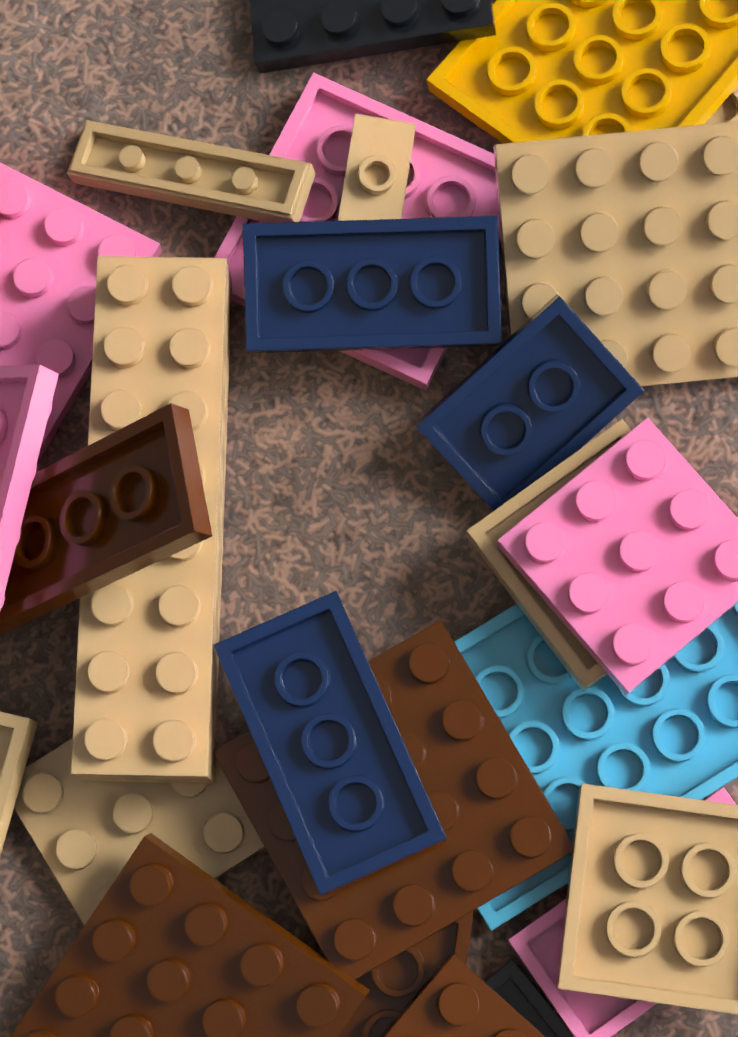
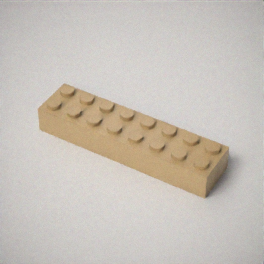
M97 256L88 446L170 403L189 409L212 537L80 598L71 774L82 781L214 784L215 756L213 752L216 748L219 657L213 645L220 642L232 280L226 258Z

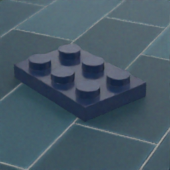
M556 294L419 419L415 425L493 510H496L580 450L645 390L567 303Z

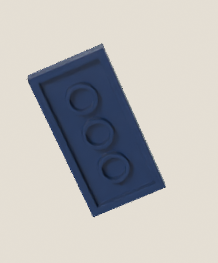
M498 216L243 224L246 351L248 354L500 346L502 344Z
M337 591L213 645L321 896L447 840Z

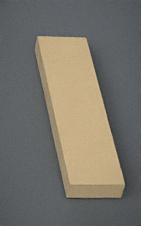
M86 120L67 175L73 183L268 223L300 222L316 172L312 164L308 162Z

